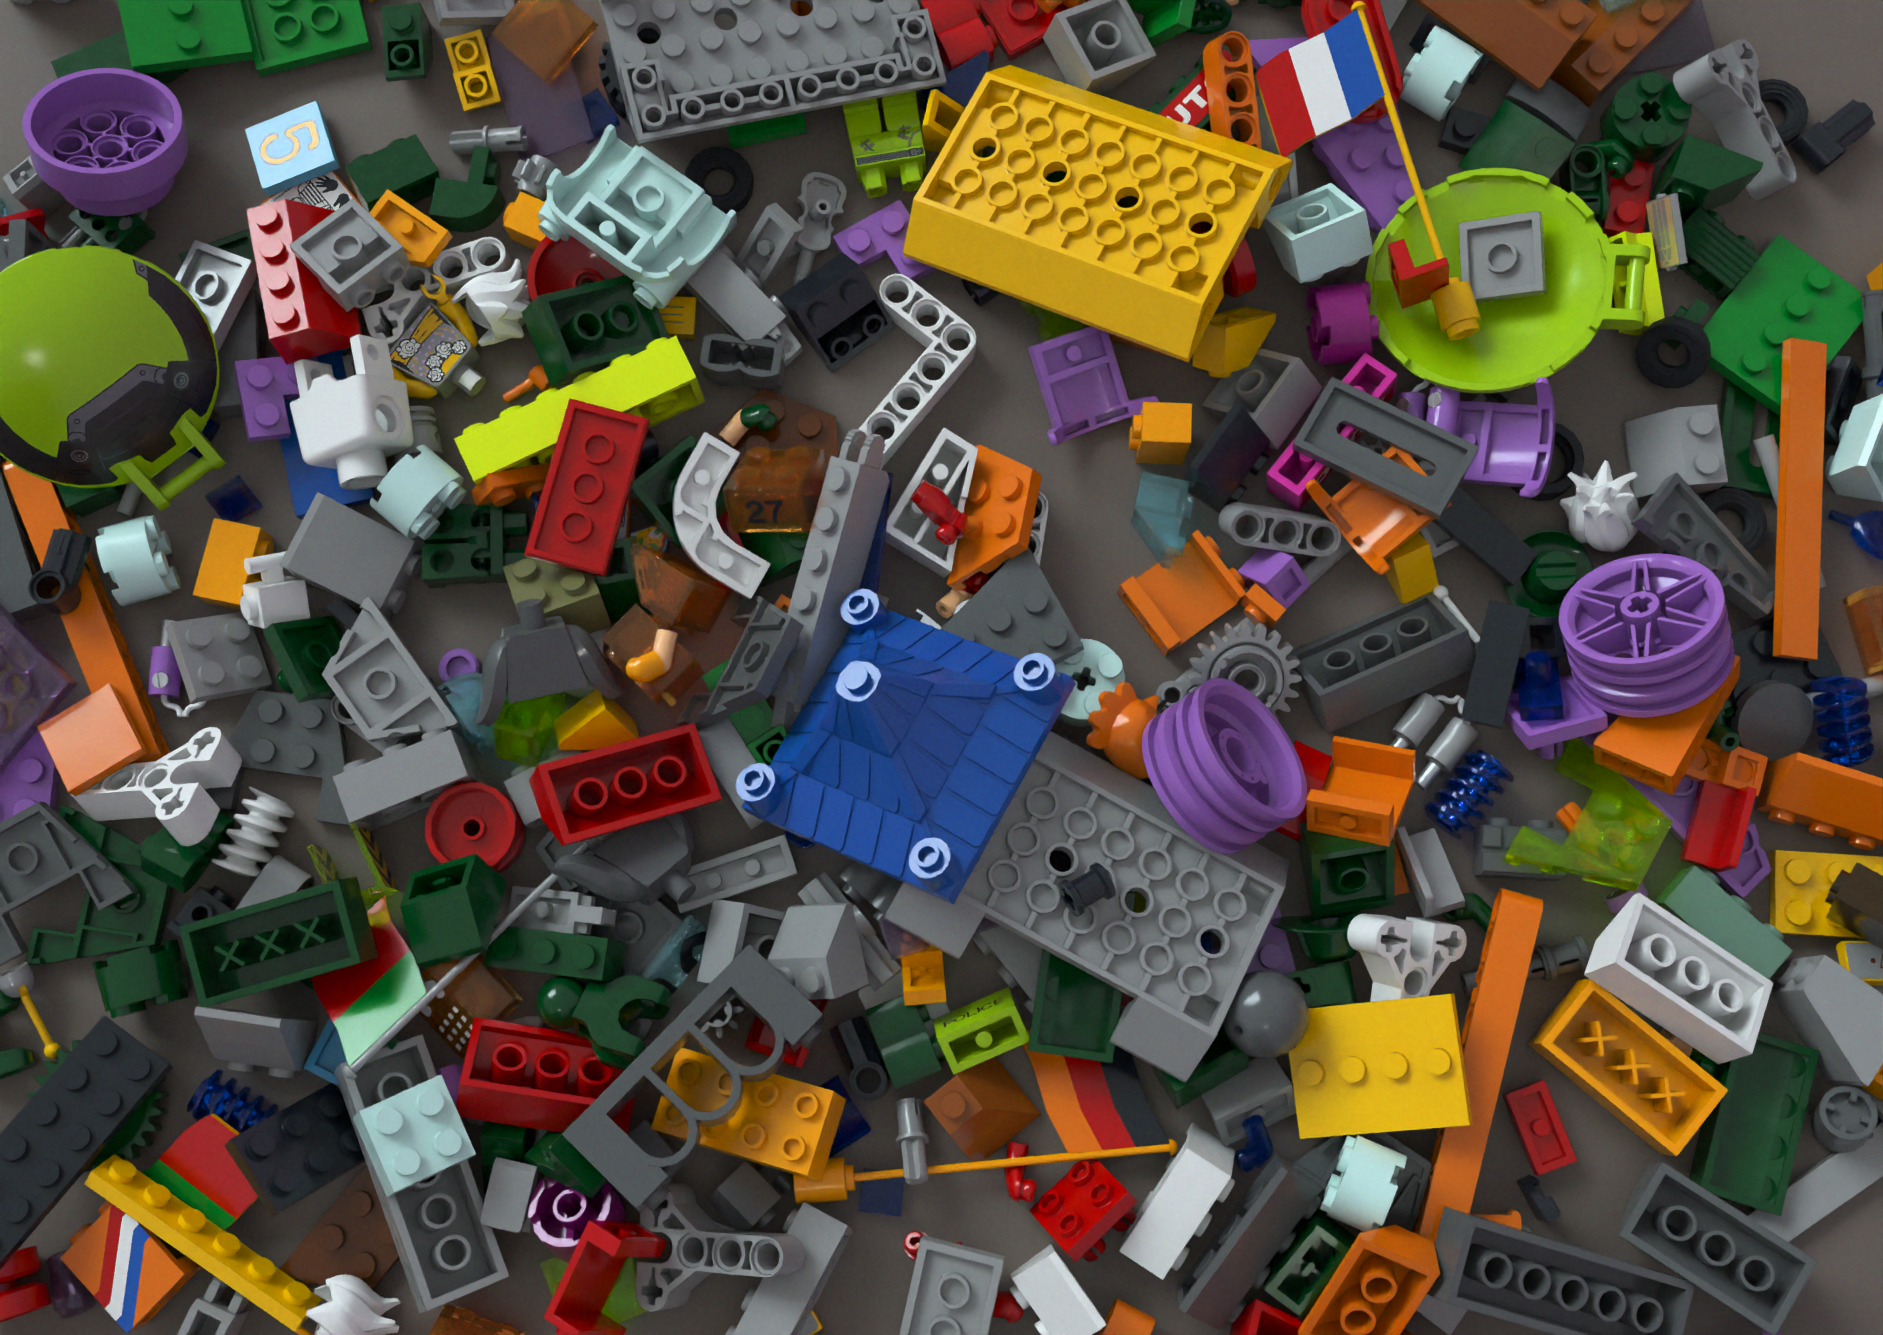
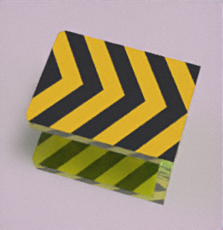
M351 824L350 828L377 883L361 892L364 905L367 907L379 901L384 895L387 897L399 890L371 831ZM314 844L306 847L323 884L340 879L326 848Z

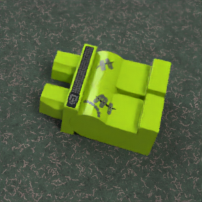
M916 91L881 97V107L886 129L883 132L877 98L842 105L858 184L862 183L868 198L882 197L888 193L886 179L900 177L902 189L907 192L919 190L923 183V173L926 172V157Z

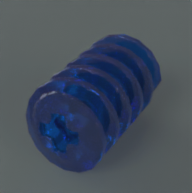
M1829 676L1811 682V690L1823 692L1813 697V705L1823 707V709L1814 713L1815 720L1825 723L1816 728L1817 735L1826 738L1818 743L1820 751L1829 753L1820 759L1844 767H1853L1871 759L1875 751L1874 745L1871 743L1873 739L1872 729L1869 728L1871 717L1867 712L1870 708L1869 700L1865 697L1868 693L1867 684L1860 679L1847 676Z
M1482 750L1468 752L1464 757L1466 765L1459 764L1454 769L1456 777H1448L1445 780L1446 790L1439 789L1434 794L1436 802H1428L1424 806L1428 818L1443 831L1458 840L1461 839L1458 833L1460 828L1468 832L1474 831L1473 825L1468 820L1469 816L1480 820L1485 817L1478 807L1480 803L1488 807H1493L1495 804L1488 795V792L1492 791L1500 795L1505 792L1498 780L1501 778L1508 782H1513L1515 779L1512 773L1498 759Z
M217 1069L199 1085L187 1105V1112L193 1111L192 1116L195 1120L199 1121L214 1113L239 1133L271 1117L279 1109V1105L275 1103L266 1111H263L262 1106L265 1101V1096L259 1095L250 1103L248 1101L251 1093L249 1086L244 1087L237 1094L234 1093L237 1085V1079L234 1077L224 1085L220 1084L224 1071L221 1069Z

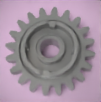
M1242 620L1239 632L1235 633L1229 623H1226L1224 637H1219L1217 633L1211 631L1209 632L1210 638L1213 641L1211 646L1204 643L1197 644L1204 656L1202 658L1191 657L1189 660L1192 666L1198 670L1197 672L1187 674L1188 681L1198 685L1190 689L1189 693L1212 678H1224L1235 682L1239 672L1252 670L1253 677L1250 682L1241 686L1255 695L1277 720L1278 717L1275 714L1277 709L1285 712L1291 711L1284 699L1286 697L1296 698L1299 696V693L1290 684L1302 681L1300 674L1291 670L1297 667L1300 661L1296 656H1287L1293 647L1288 641L1279 644L1281 635L1277 630H1273L1266 636V627L1263 623L1259 622L1254 631L1251 632L1249 624L1246 620Z

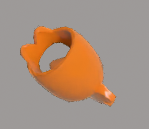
M1120 682L1116 687L1115 693L1104 691L1099 695L1098 701L1101 709L1099 711L1093 710L1089 714L1088 723L1093 727V732L1088 734L1086 742L1088 746L1095 749L1103 748L1105 755L1114 766L1142 780L1149 778L1142 753V735L1146 724L1157 716L1156 709L1159 697L1153 695L1143 700L1138 699L1130 683Z

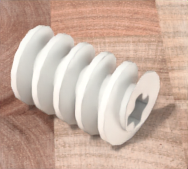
M249 786V789L257 796V799H243L241 802L250 811L249 814H235L233 817L242 826L241 830L227 829L226 834L234 841L233 845L219 844L218 846L227 856L226 859L211 860V862L247 878L258 877L262 869L256 864L257 862H269L272 859V856L264 847L279 846L280 842L272 835V832L287 831V826L279 818H293L295 812L286 802Z

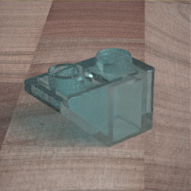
M1142 471L1131 524L1163 568L1170 569L1174 556L1182 557L1187 533L1180 532L1182 519L1189 520L1194 497L1187 496L1190 481Z

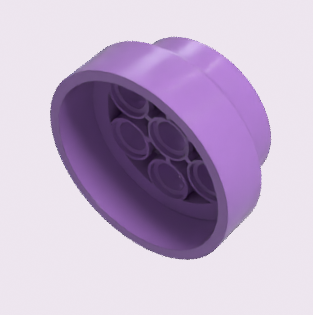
M95 68L60 77L43 87L31 99L23 115V133L33 167L37 174L46 184L61 192L70 204L82 211L95 215L125 216L144 211L159 203L172 189L175 175L183 166L188 152V140L182 110L176 96L158 80L132 70Z

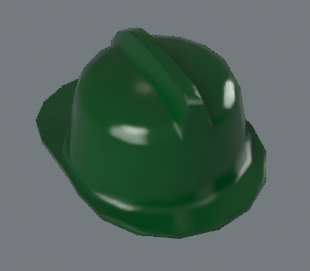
M1354 911L1313 918L1312 915L1286 916L1273 919L1271 924L1283 930L1296 932L1303 954L1311 961L1319 964H1329L1355 956L1357 950L1350 946L1347 939L1348 927L1357 915L1367 913Z

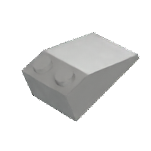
M195 1007V1019L214 1059L229 1061L227 1069L253 1072L254 1065L269 1067L268 1075L284 1078H294L295 1071H308L303 1067L314 1048L319 1021L240 1009Z

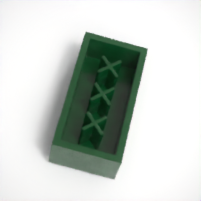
M357 876L335 880L179 926L200 1007H210L379 958Z

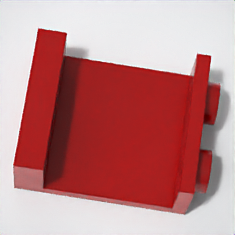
M588 1220L544 1315V1319L558 1327L556 1330L558 1335H624L627 1328L603 1314V1307L626 1258L660 1257L667 1241L635 1221Z

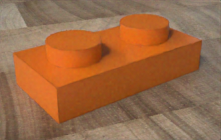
M550 463L487 473V476L471 491L476 506L493 503L495 507H500L513 502L515 499L527 497L530 501L540 499Z

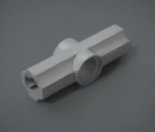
M826 872L815 877L797 893L806 905L849 902ZM854 904L853 909L869 987L871 986L876 991L895 977L902 968L876 937V930Z

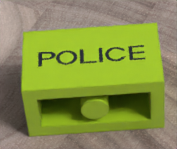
M1009 987L933 1019L937 1040L953 1075L1029 1042V1033L1025 1021Z

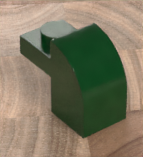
M474 145L467 182L436 178L429 215L433 221L446 230L464 233L476 232L490 226L502 213L506 201L498 187L501 177V166L496 161L490 147Z

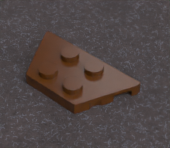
M761 389L709 433L711 436L740 452L735 464L793 487H800L801 490L818 497L821 494L831 456L839 458L836 416L767 389ZM765 404L777 416V422L770 431H761L757 425L751 427L734 447L718 435L740 409Z
M367 1164L282 1265L281 1271L295 1280L322 1286L326 1285V1279L336 1275H352L360 1278L374 1290L400 1258Z

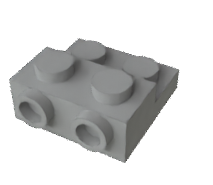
M354 198L289 245L293 254L319 279L323 289L346 312L355 306L357 308L368 306L374 299L377 289L387 282L389 284H396L401 281L407 272V267L411 265L403 246Z

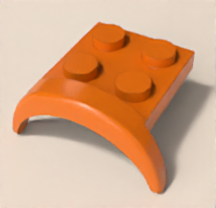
M1391 446L1382 454V456L1417 473L1428 476L1408 453ZM1311 479L1305 485L1310 496L1328 519L1339 528L1340 533L1379 575H1384L1391 569L1386 559L1434 520V518L1354 479L1333 497L1315 479Z

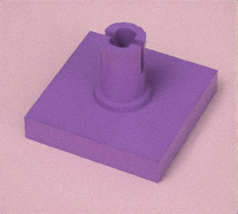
M1571 675L1511 690L1504 720L1529 750L1538 748V755L1544 759H1554V748L1556 756L1558 758L1562 757L1565 753L1564 741L1608 729L1605 712L1588 702L1580 694Z

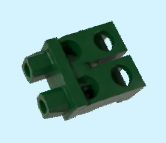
M459 504L452 510L446 507L437 519L440 521L439 527L429 538L423 540L425 544H422V581L429 588H444L446 585L466 583H508L502 567L528 558L524 555L525 549H509V537L529 536L530 519L527 512L506 510L504 506L495 507L494 504L476 506V504Z

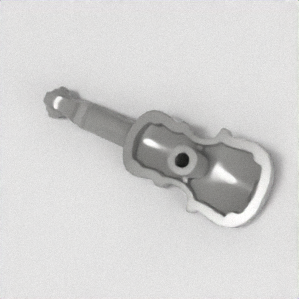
M812 172L807 174L800 184V196L797 197L796 202L802 206L803 213L796 222L803 228V231L795 242V245L800 249V254L793 277V286L811 274L815 254L823 253L831 244V233L834 231V227L831 225L832 217L841 216L844 212L842 205L846 199L847 190L844 183L832 175Z

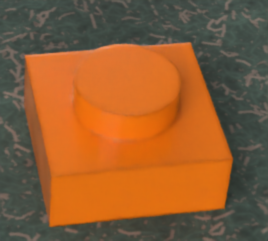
M1256 583L1248 590L1240 603L1245 608L1243 613L1255 625L1259 622L1263 623L1270 630L1279 622L1286 611L1281 604Z

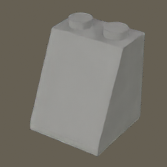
M317 492L279 565L295 577L304 579L306 584L336 598H340L358 608H361L360 606L364 599L371 597L389 621L392 613L396 614L405 601L406 592L404 590L410 578H415L422 568V548L412 539H408L406 536Z
M1826 955L1794 958L1792 961L1787 960L1784 962L1775 975L1777 984L1771 993L1804 1045L1820 1051L1817 1065L1827 1081L1839 1086H1869L1883 1064V994Z

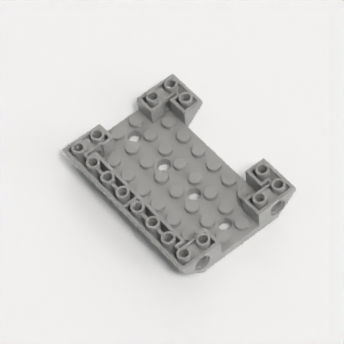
M599 0L628 120L638 144L944 86L947 83L928 8L920 10L918 0H884L880 3L870 0ZM795 1H804L809 4L812 12L807 16H798L792 12L790 5ZM727 14L734 18L736 26L730 30H722L715 24L714 20L719 15ZM644 28H652L658 32L660 38L656 43L646 44L638 38V33Z
M1050 731L954 905L902 882L883 919L959 959L983 917H986L1133 997L1134 1000L1126 1005L1109 1042L1178 1080L1186 1082L1216 1038L1286 886L1289 860L1256 842L1232 855L1220 854L1206 848L1193 839L1175 821L1163 805L1154 787ZM1056 850L1065 852L1071 860L1070 869L1065 872L1055 870L1049 860L1051 852ZM1095 862L1100 863L1109 874L1114 884L1116 895L1109 900L1102 898L1084 908V914L1076 917L1065 905L1060 895L1058 884L1065 879L1072 881L1087 873L1090 865ZM1136 891L1145 898L1146 907L1144 912L1135 913L1128 909L1125 903L1127 892ZM1203 932H1212L1220 939L1221 948L1217 954H1210L1202 948L1200 940Z

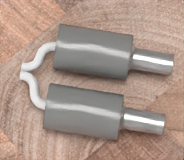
M1421 692L1391 730L1396 738L1390 746L1405 749L1409 746L1416 749L1445 712L1444 706L1439 701L1447 704L1458 702V711L1462 715L1465 700L1459 695H1456L1454 698H1448L1444 695L1432 697L1427 693ZM1457 717L1451 719L1424 755L1429 763L1415 780L1414 784L1418 788L1426 791L1440 771L1446 774L1452 771L1478 736L1477 731L1470 725V722L1462 721Z

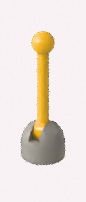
M28 962L0 973V989L9 997L21 998L45 1044V1056L50 1059L57 1058V1050L61 1046L53 1042L29 996L35 979Z

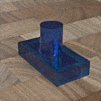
M1543 651L1528 653L1525 656V662L1518 663L1516 668L1521 721L1564 719L1557 660L1551 661L1550 655Z

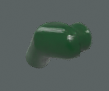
M1729 699L1725 702L1707 734L1709 739L1728 752L1735 750L1740 743L1739 735L1730 729L1724 721V718L1732 716L1734 712L1730 708L1732 703Z
M1462 893L1465 899V906L1442 913L1445 919L1452 922L1473 919L1487 933L1492 909L1479 895L1475 893Z

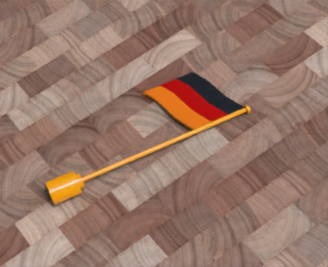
M1029 1042L1022 1046L1032 1063L1046 1112L1067 1153L927 1166L928 1175L1161 1152H1170V1156L1177 1153L1178 1144L1173 1139L1167 1140L1149 1107L1131 1053L1115 1045L1113 1062L1108 1063L1028 1051ZM845 1157L828 1158L821 1182L793 1174L796 1204L848 1200V1191L856 1190L855 1182L904 1177V1169L855 1173L854 1165H846Z

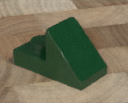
M567 1128L562 1133L547 1131L524 1155L527 1164L538 1166V1172L590 1198H593L608 1181L562 1135Z

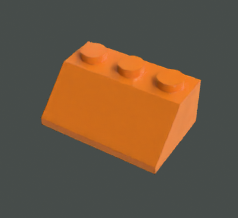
M1800 752L1767 763L1755 809L1768 813L1769 820L1785 825H1793L1794 822L1809 826L1808 832L1821 837L1833 838L1835 834L1849 839L1848 844L1850 846L1863 850H1874V847L1883 845L1882 778Z
M1397 1225L1359 1233L1300 1326L1298 1335H1400L1440 1275L1434 1241Z

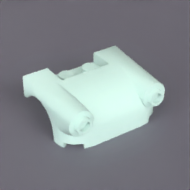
M612 124L606 127L601 140L591 156L575 172L563 176L560 170L554 169L546 183L547 199L537 214L541 222L538 227L548 238L557 242L559 239L568 241L573 237L634 280L633 286L636 291L633 295L648 309H653L654 306L663 309L738 226L737 215L734 210L731 209L725 214L712 204L711 197L705 194L703 188L643 146L635 145L632 148L617 138L615 127Z

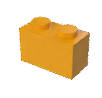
M1143 402L1140 414L1133 415L1132 426L1129 429V450H1136L1135 463L1183 465L1191 445L1192 404Z
M214 518L192 595L207 604L241 611L240 599L244 596L242 585L262 581L261 572L249 575L246 573L244 559L273 554V537L260 527Z

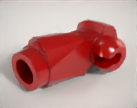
M923 480L911 495L910 500L935 525L940 526L935 532L938 541L945 545H952L956 539L963 538L968 524L966 511L963 513L958 511L951 504V500L940 486L936 487Z

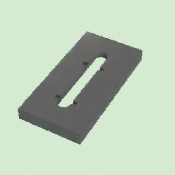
M1331 377L1292 443V450L1439 521L1477 456L1479 446ZM1347 424L1364 433L1367 432L1370 436L1424 462H1429L1435 468V473L1431 476L1417 473L1339 435L1337 428L1340 425Z

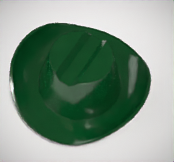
M1541 530L1522 539L1538 556L1514 586H1508L1504 582L1503 584L1509 599L1516 606L1529 608L1530 615L1535 617H1559V610L1566 594L1575 583L1594 569L1584 547L1572 535L1559 530Z

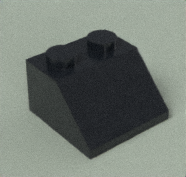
M1235 402L1190 464L1181 488L1219 514L1227 504L1238 502L1247 490L1242 485L1243 481L1249 473L1257 476L1270 457L1264 453L1270 440L1243 406Z

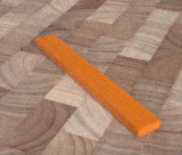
M1789 338L1783 341L1773 657L1813 661L1818 660L1827 343Z

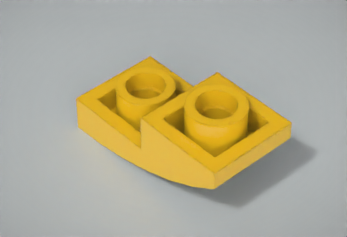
M479 29L444 39L454 72L452 74L464 112L501 103L500 91L482 30Z

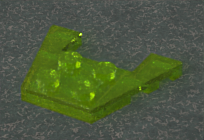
M1578 737L1573 738L1558 761L1555 771L1593 789V793L1564 845H1560L1522 825L1503 861L1519 866L1520 862L1540 866V871L1556 874L1557 870L1582 875L1581 880L1636 892L1673 821L1619 773L1594 762V751Z

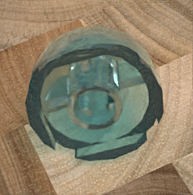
M477 672L460 673L435 688L441 696L447 694L445 698L450 703L448 706L461 723L459 729L471 745L476 741L480 742L477 745V752L482 755L504 739L511 728L512 713L508 705V697L506 694L502 711L494 724L490 727L473 725L480 705L482 674Z

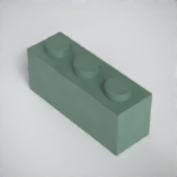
M1697 866L1681 869L1655 899L1654 903L1767 979H1770L1793 952L1783 942L1785 940L1784 935L1772 925L1762 924L1751 914L1753 910L1750 905L1736 895L1730 896L1718 886L1720 880L1704 867L1698 868Z

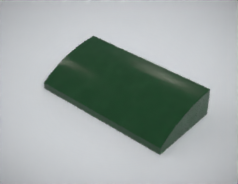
M1127 892L1125 903L1128 909L1133 912L1136 893ZM1042 948L1028 1051L1112 1063L1115 1045L1110 1043L1109 1040L1118 1024L1122 991Z
M1759 1032L1751 1055L1716 1065V1073L1713 1078L1727 1088L1728 1091L1701 1126L1689 1179L1720 1199L1781 1216L1820 1051Z

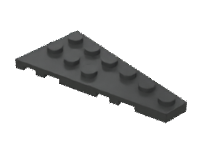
M1029 547L1018 556L1009 559L940 629L1019 659L1028 654L1042 653L1050 657L1054 665L1084 650L1083 643Z

